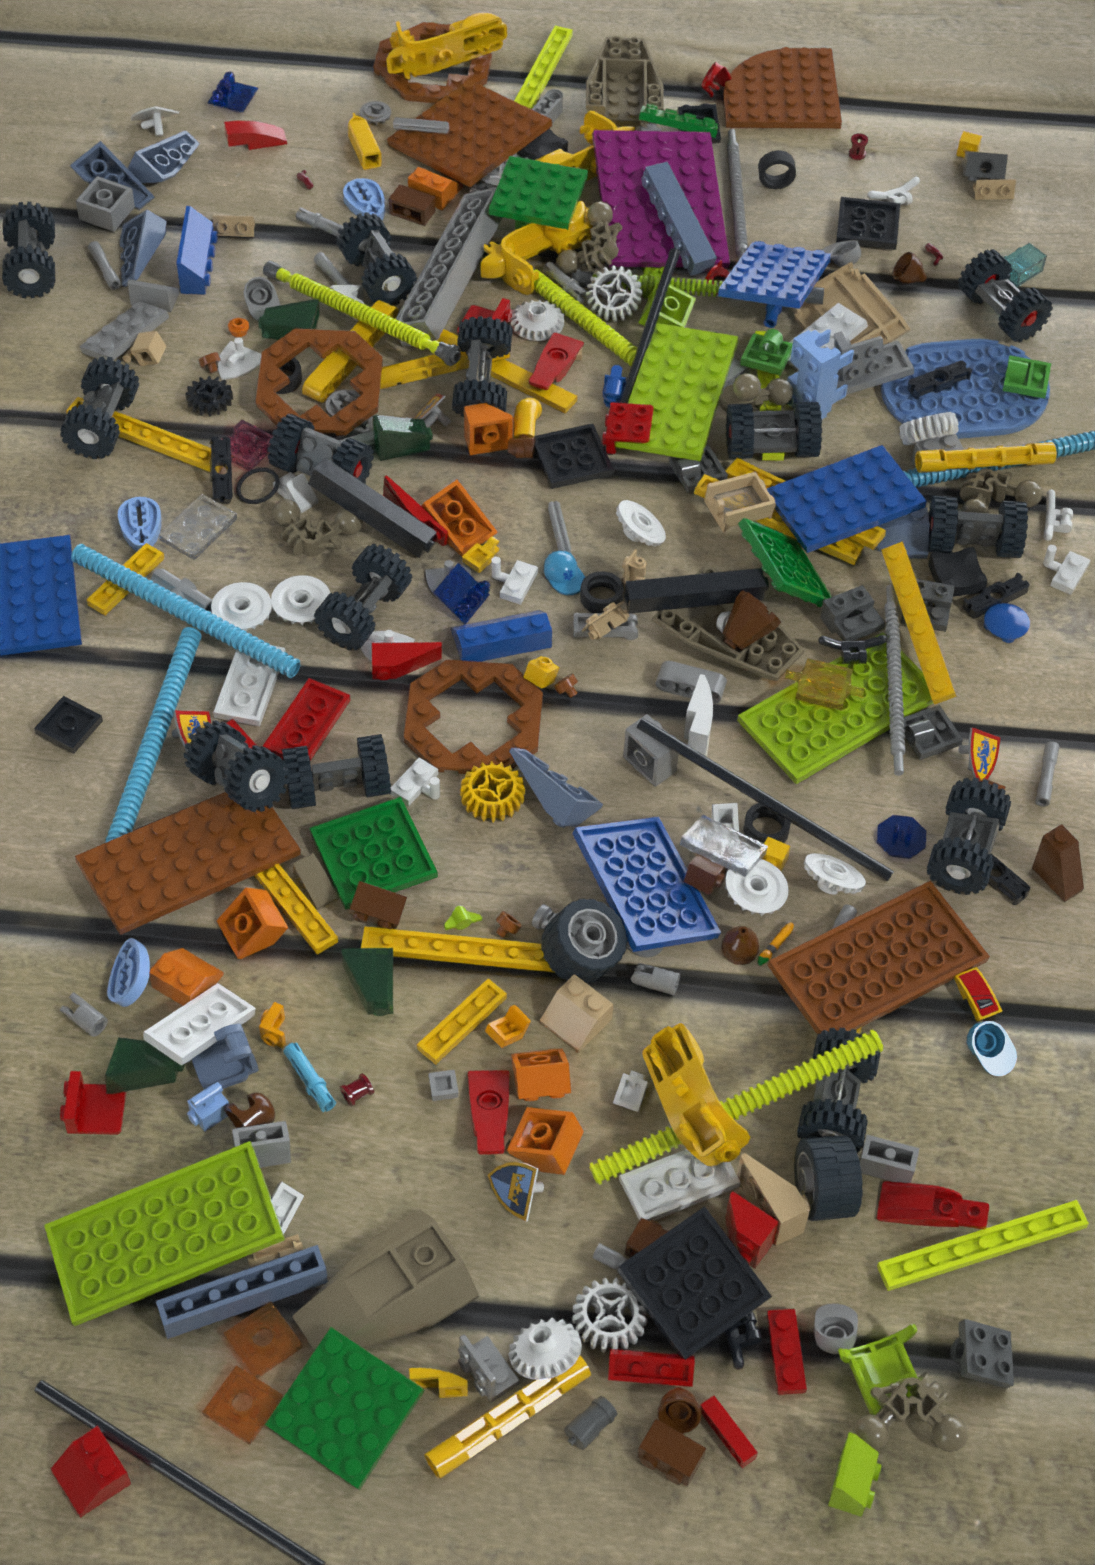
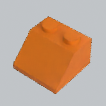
M417 167L408 177V187L435 196L436 208L442 211L463 188L462 184L421 167Z
M487 403L464 406V438L470 455L508 449V442L512 438L513 417L511 414Z
M247 887L216 920L237 959H243L274 945L288 929L267 890Z
M184 948L164 953L149 972L152 988L182 1006L216 985L224 975L223 971Z
M563 1048L511 1054L516 1092L519 1099L536 1101L539 1097L543 1096L562 1098L565 1094L571 1093L569 1062Z
M527 1107L507 1151L526 1164L538 1168L540 1172L565 1175L584 1131L573 1112Z

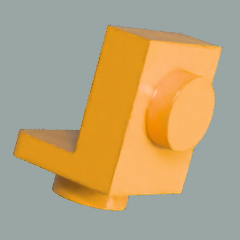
M276 1002L273 1003L270 1009H266L261 1017L259 1025L260 1037L269 1046L274 1047L276 1045L284 1048L286 1044L285 1034L283 1031L278 1030L285 1020L284 1006Z
M512 1005L506 1016L489 1023L485 1032L503 1048L521 1040L531 1020L516 1005Z

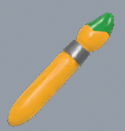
M792 922L787 923L771 941L766 950L760 953L757 961L758 966H762L771 960L772 955L793 931L794 924Z

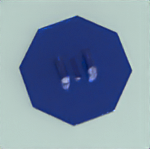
M892 815L878 825L877 844L890 857L911 859L926 848L927 830L913 817Z

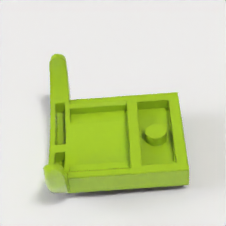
M911 1324L886 1338L851 1349H838L841 1360L849 1363L867 1408L872 1415H876L881 1409L878 1405L879 1402L870 1393L873 1387L890 1386V1384L897 1382L899 1379L917 1378L903 1346L905 1342L917 1333L915 1324ZM905 1386V1388L908 1390L905 1395L907 1397L912 1396V1394L910 1393L912 1387Z

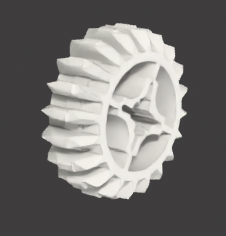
M613 265L611 271L604 267L603 274L597 271L598 278L591 277L593 284L587 285L589 291L586 292V296L589 298L587 301L588 305L592 306L591 311L593 313L597 312V317L599 318L604 315L605 321L612 317L613 322H616L619 316L624 321L625 314L631 317V309L637 311L638 306L636 304L641 303V298L639 297L642 295V290L639 289L641 283L636 282L637 276H631V270H627L624 273V267L622 266L619 270H616V267ZM613 281V282H612L611 284H609V285H604V284H606L607 282ZM621 282L630 287L631 294L621 289ZM598 294L607 299V306L598 300ZM618 303H624L618 307H615Z
M945 412L908 421L899 427L900 438L904 445L909 446L915 445V442L953 435L959 431L958 419H956L955 413Z
M605 1277L602 1285H599L594 1280L592 1282V1289L585 1286L583 1288V1295H577L576 1302L578 1304H574L572 1310L575 1313L572 1317V1322L577 1324L575 1330L579 1334H583L581 1339L583 1343L591 1340L590 1347L592 1350L597 1345H600L602 1353L606 1352L607 1347L618 1349V1346H621L623 1350H627L628 1342L635 1345L638 1340L637 1336L644 1334L643 1327L647 1325V1318L644 1317L647 1315V1311L633 1292L628 1290L629 1287L626 1283H623L622 1286L618 1285L619 1280L617 1277L613 1280V1284H609ZM591 1306L595 1308V1313L598 1315L593 1324L587 1315ZM626 1307L629 1308L633 1318L629 1325L625 1323V1318L622 1316ZM605 1330H612V1331H614V1332H604V1331H605Z

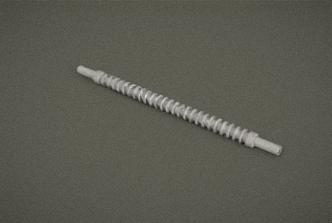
M730 129L728 131L729 143L727 144L736 243L735 250L740 260L748 249L739 144L736 142L735 130Z
M888 585L886 587L885 627L887 633L886 652L889 680L890 752L894 759V774L901 776L904 774L903 755L906 749L904 745L905 731L903 729L904 709L902 702L899 605L896 602L894 586Z

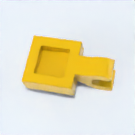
M492 536L483 546L476 543L462 556V562L476 572L481 573L500 550L496 546L499 540Z

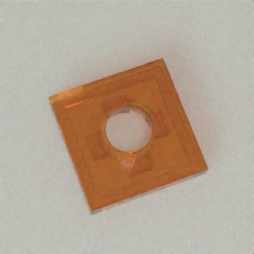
M269 1302L224 1332L225 1338L255 1380L303 1348L298 1337L272 1302ZM262 1329H269L273 1334L272 1341L266 1346H258L252 1340V1337L262 1331Z
M236 1365L202 1413L203 1416L250 1445L282 1400L283 1394ZM245 1393V1395L253 1398V1403L248 1410L237 1411L233 1408L232 1402L238 1397L237 1394Z

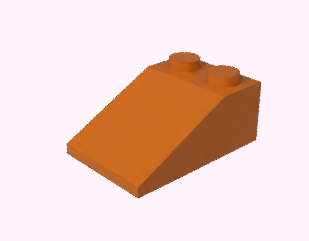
M458 479L421 505L435 521L448 531L447 544L461 556L468 552L476 543L482 545L490 537L498 533Z

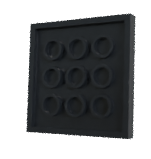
M705 1206L619 1265L616 1269L676 1353L685 1360L772 1297Z

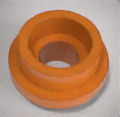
M235 318L228 323V330L235 337H243L249 330V323L246 319Z

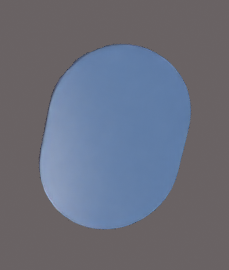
M965 339L922 343L907 348L905 353L914 367V374L881 384V394L887 409L902 424L934 414L955 413L959 424V431L956 435L958 439L1006 435L1031 426L1042 416L1047 407L1050 385L1048 381L1045 399L1002 391L1009 355L1030 358L1021 349L1012 345L1008 347L998 344L999 341ZM961 360L966 363V368L970 367L972 370L970 380L954 383L953 387L937 393L933 391L922 395L918 400L907 390L910 379ZM935 378V380L938 382L945 381L942 378Z

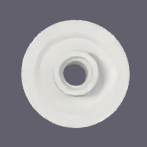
M531 299L530 303L524 301L522 305H517L516 309L513 310L510 324L517 335L528 340L543 341L550 339L553 333L561 332L564 326V314L561 313V308H556L555 304L550 305L548 301L541 302L540 299L538 302H534Z
M624 500L620 502L616 508V514L619 517V522L623 524V532L630 540L634 542L640 541L641 543L645 542L646 545L654 547L660 546L665 541V531L661 523L650 511L633 501Z
M311 576L290 577L279 583L274 589L271 596L273 611L276 612L277 617H282L284 622L289 620L292 624L300 622L303 625L304 622L309 621L312 624L313 620L316 619L314 617L315 611L330 594V590L324 582Z
M240 582L222 588L214 596L211 610L212 614L228 621L229 624H234L235 627L245 631L248 628L255 630L257 625H263L264 620L269 618V614L272 612V602L269 594L262 587L252 583Z
M814 853L807 855L804 860L805 870L810 876H813L814 880L818 881L817 886L826 893L834 895L843 891L844 893L856 894V892H861L866 882L863 875L840 859Z
M744 858L732 864L727 871L725 889L728 890V897L734 900V905H740L742 911H751L752 915L754 913H759L761 916L765 913L771 915L774 911H779L787 900V881L782 872L768 861L759 858Z
M553 1318L548 1322L541 1319L540 1323L536 1325L530 1322L528 1329L521 1328L520 1335L514 1336V1343L509 1345V1358L514 1370L523 1377L534 1380L550 1379L563 1374L575 1364L581 1353L582 1343L578 1331L573 1328L572 1324H566L563 1319L558 1322Z

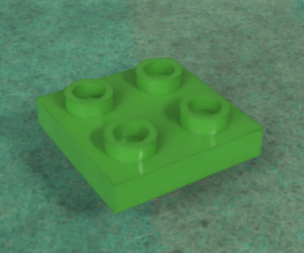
M776 329L767 330L764 336L753 333L741 357L740 365L781 376L790 358L793 343L783 341L782 334Z
M1009 355L1002 391L1045 399L1051 363Z

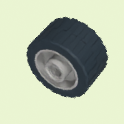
M579 899L569 903L550 920L544 928L541 938L544 959L549 964L551 970L567 981L575 974L585 983L595 982L618 964L626 952L627 944L626 930L621 918L612 908L595 899Z
M846 1135L806 1138L800 1140L796 1146L794 1156L795 1185L799 1193L805 1195L809 1201L810 1211L808 1220L810 1221L855 1217L860 1211L863 1197L860 1160L852 1140Z

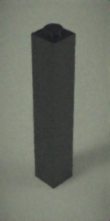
M324 458L314 468L308 485L416 557L420 558L424 552L429 553L435 545V541H433L436 535L435 530L327 458Z
M762 568L626 581L624 598L628 614L735 603L736 597L742 590L761 601L764 600L765 592L769 590V581L767 577H764Z

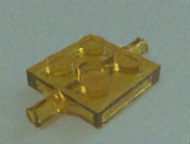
M807 658L805 667L801 672L787 669L784 679L798 682L797 700L841 711L844 701L849 694L863 698L865 688L851 685L853 669Z

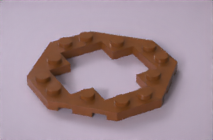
M422 22L407 30L410 31V36H414V41H420L448 33L451 24ZM389 38L380 41L374 62V73L378 76L381 75L385 79L386 84L393 90L396 89L400 92V96L405 101L436 104L467 80L474 81L482 86L487 84L492 63V53L472 59L468 76L449 74L446 86L410 82V79L404 77V72L388 73L386 59L393 48Z
M294 329L262 351L256 407L275 425L281 422V419L286 417L287 414H293L312 422L315 428L314 431L322 434L327 432L346 436L379 410L383 357L355 331ZM308 347L322 359L340 348L363 370L350 380V386L361 396L332 417L325 413L317 404L299 416L276 394L290 383L289 377L279 368Z
M445 660L410 683L404 743L419 758L436 767L438 772L444 773L445 770L458 771V774H466L467 771L472 772L473 766L480 768L482 762L487 766L491 761H493L494 765H499L502 761L504 768L511 765V768L514 769L518 765L509 752L511 748L525 749L533 755L538 752L543 692L532 682L523 677L524 674L513 664ZM461 679L475 693L480 692L495 682L521 706V708L507 716V723L519 734L487 756L472 742H469L452 754L426 729L427 726L441 718L440 711L429 701Z

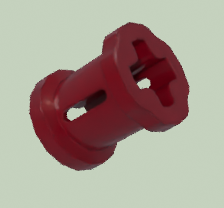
M856 133L851 137L852 147L849 150V156L854 160H862L866 157L865 146L868 144V137L864 134Z
M363 1073L350 1084H343L339 1087L343 1098L350 1107L354 1106L355 1102L362 1097L374 1094L371 1082Z

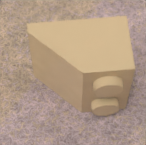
M574 974L556 992L541 1017L540 1023L579 1053L612 1020L613 1003Z

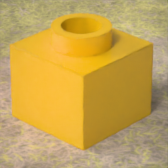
M963 131L956 156L965 158L966 151L979 152L982 136Z
M540 656L529 661L523 677L542 689L554 683L560 667L555 665L551 659Z
M767 837L760 850L759 859L770 862L782 872L788 860L790 846Z

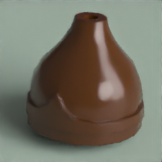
M912 252L904 253L893 269V278L904 284L923 283L927 278L921 260Z
M737 926L726 933L722 940L721 949L724 957L729 962L735 965H746L756 959L760 944L757 935L750 928Z
M676 1387L662 1397L658 1406V1419L682 1434L688 1433L698 1426L701 1420V1408L697 1398L690 1391Z

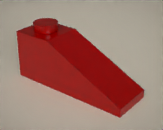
M442 642L372 643V679H397L441 660Z

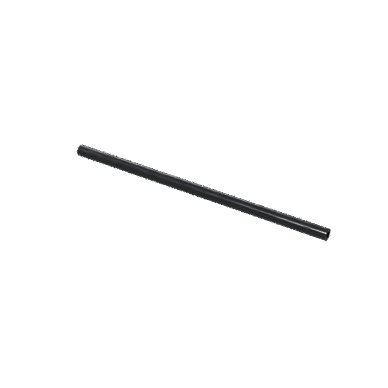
M676 248L670 249L619 403L629 402L680 255V251Z
M642 718L636 728L887 882L891 878L894 871L646 719Z
M41 1380L35 1387V1393L89 1428L93 1429L98 1426L106 1439L299 1564L326 1565L325 1561L46 1381Z

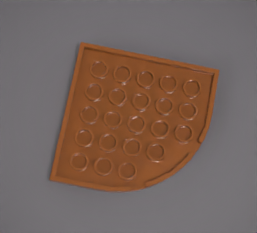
M783 47L759 53L739 64L730 74L732 79L725 83L723 105L726 128L841 129L842 119L832 48Z

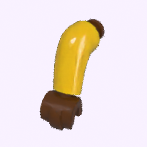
M525 398L517 403L513 420L514 438L509 439L508 453L516 456L518 459L533 458L536 420L540 418L542 413V406L535 398Z

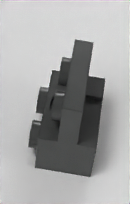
M966 151L965 159H962L961 167H964L963 176H968V180L971 181L980 180V177L988 178L987 180L1005 179L1008 154Z
M916 579L933 629L946 632L954 586ZM902 613L901 624H906Z
M863 585L823 600L820 618L832 634L836 632L842 641H854L885 627L884 620L873 607L874 599Z

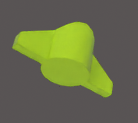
M457 906L444 924L445 930L453 928L463 930L469 927L471 923L482 921V917L480 914L467 911L463 906Z

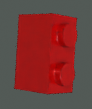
M732 1191L729 1195L725 1215L728 1236L748 1265L755 1269L774 1243L778 1221Z
M98 1426L73 1441L51 1468L52 1473L80 1518L131 1485L127 1471Z

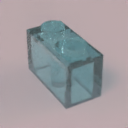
M1028 243L1023 247H1019L1012 254L1004 256L1012 268V272L1009 273L1011 277L1008 280L1018 287L1044 270L1047 255L1031 243Z

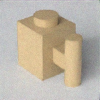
M157 331L139 333L133 346L126 350L123 360L129 363L134 356L140 366L158 364L166 349V345Z

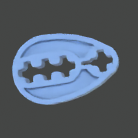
M359 178L348 182L344 186L343 199L350 211L356 216L359 213L364 216L365 212H369L370 215L374 213L383 220L385 214L384 195L380 186L375 181Z
M134 497L125 501L118 509V520L124 539L136 552L145 543L154 546L162 526L159 505L147 497ZM137 507H141L142 526H138ZM141 536H143V543H140Z
M129 938L122 945L114 962L107 988L109 1000L121 1007L133 1004L144 991L149 979L150 962L147 949L142 943L133 938Z

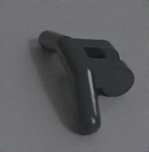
M880 635L864 641H839L826 636H820L818 642L821 645L840 650L842 664H850V662L866 664V649L885 644L887 637Z
M754 1312L725 1331L733 1366L737 1370H741L744 1367L741 1347L755 1345L762 1341L761 1333L755 1326L757 1319ZM745 1328L746 1333L739 1335L738 1329Z

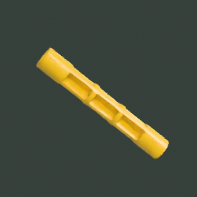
M460 351V360L452 366L445 364L435 354L384 366L381 373V389L397 386L399 382L402 385L467 369L470 364L466 352ZM510 352L508 355H504V357L496 356V358H492V362L510 358Z
M1053 442L1013 447L999 445L996 448L982 449L969 447L967 450H924L916 452L915 467L918 473H927L959 468L971 470L976 467L989 466L1001 468L1005 465L1026 464L1027 466L1054 464L1056 461V447Z
M579 1355L575 1364L561 1375L550 1379L533 1380L425 1453L424 1457L438 1479L443 1478L519 1424L589 1378L591 1372L584 1359Z

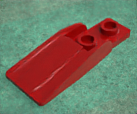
M556 332L553 333L541 353L535 371L529 379V385L548 390L554 380L559 383L568 373L577 358V354L583 348L584 342Z
M387 475L384 476L383 496L435 530L436 535L433 541L445 546L448 541V531L435 521L420 504Z
M508 1070L468 1072L471 1122L474 1136L477 1137V1153L479 1155L504 1153V1136L507 1133L510 1072Z
M884 1181L880 1194L877 1220L918 1226H963L984 1230L987 1228L989 1204L965 1200L959 1192L937 1185Z

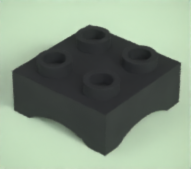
M549 128L517 153L524 159L528 158L530 160L539 159L558 149L568 153V141L555 135Z
M967 547L953 553L933 552L930 554L928 566L936 583L953 585V597L981 593L982 589L986 588L988 580L980 568L974 547Z

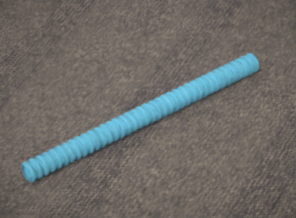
M1095 431L1046 440L1045 442H1053L1055 444L1056 458L1083 453L1084 451L1088 452L1095 450ZM1023 464L1005 465L1001 468L997 466L976 467L971 470L968 468L946 469V471L927 473H918L916 468H914L913 470L909 469L907 472H903L914 486L919 488L922 485L927 486L928 484H938L941 481L946 482L947 480L952 481L960 477L965 478L969 473H978L979 470L985 468L997 471Z
M79 544L74 548L71 556L74 563L89 569L102 578H106V580L117 584L119 587H123L124 590L140 596L141 599L163 609L176 618H180L182 621H186L188 624H192L193 627H197L217 640L227 643L228 646H233L234 649H238L241 653H245V655L256 659L258 662L268 665L269 668L280 672L282 675H286L288 678H292L298 673L300 660L294 659L292 655L276 649L275 646H271L251 633L235 627L232 623L229 624L228 621L223 620L221 617H217L204 608L194 605L193 602L183 599L176 593L148 580L146 577H142V575L131 571L129 568H125V566L114 562L101 553H97L84 544Z
M186 627L182 629L167 674L165 675V680L146 727L144 738H142L132 766L133 768L130 771L131 774H129L121 796L122 798L112 821L113 823H111L108 836L106 837V842L132 832L202 637L201 633L195 628Z

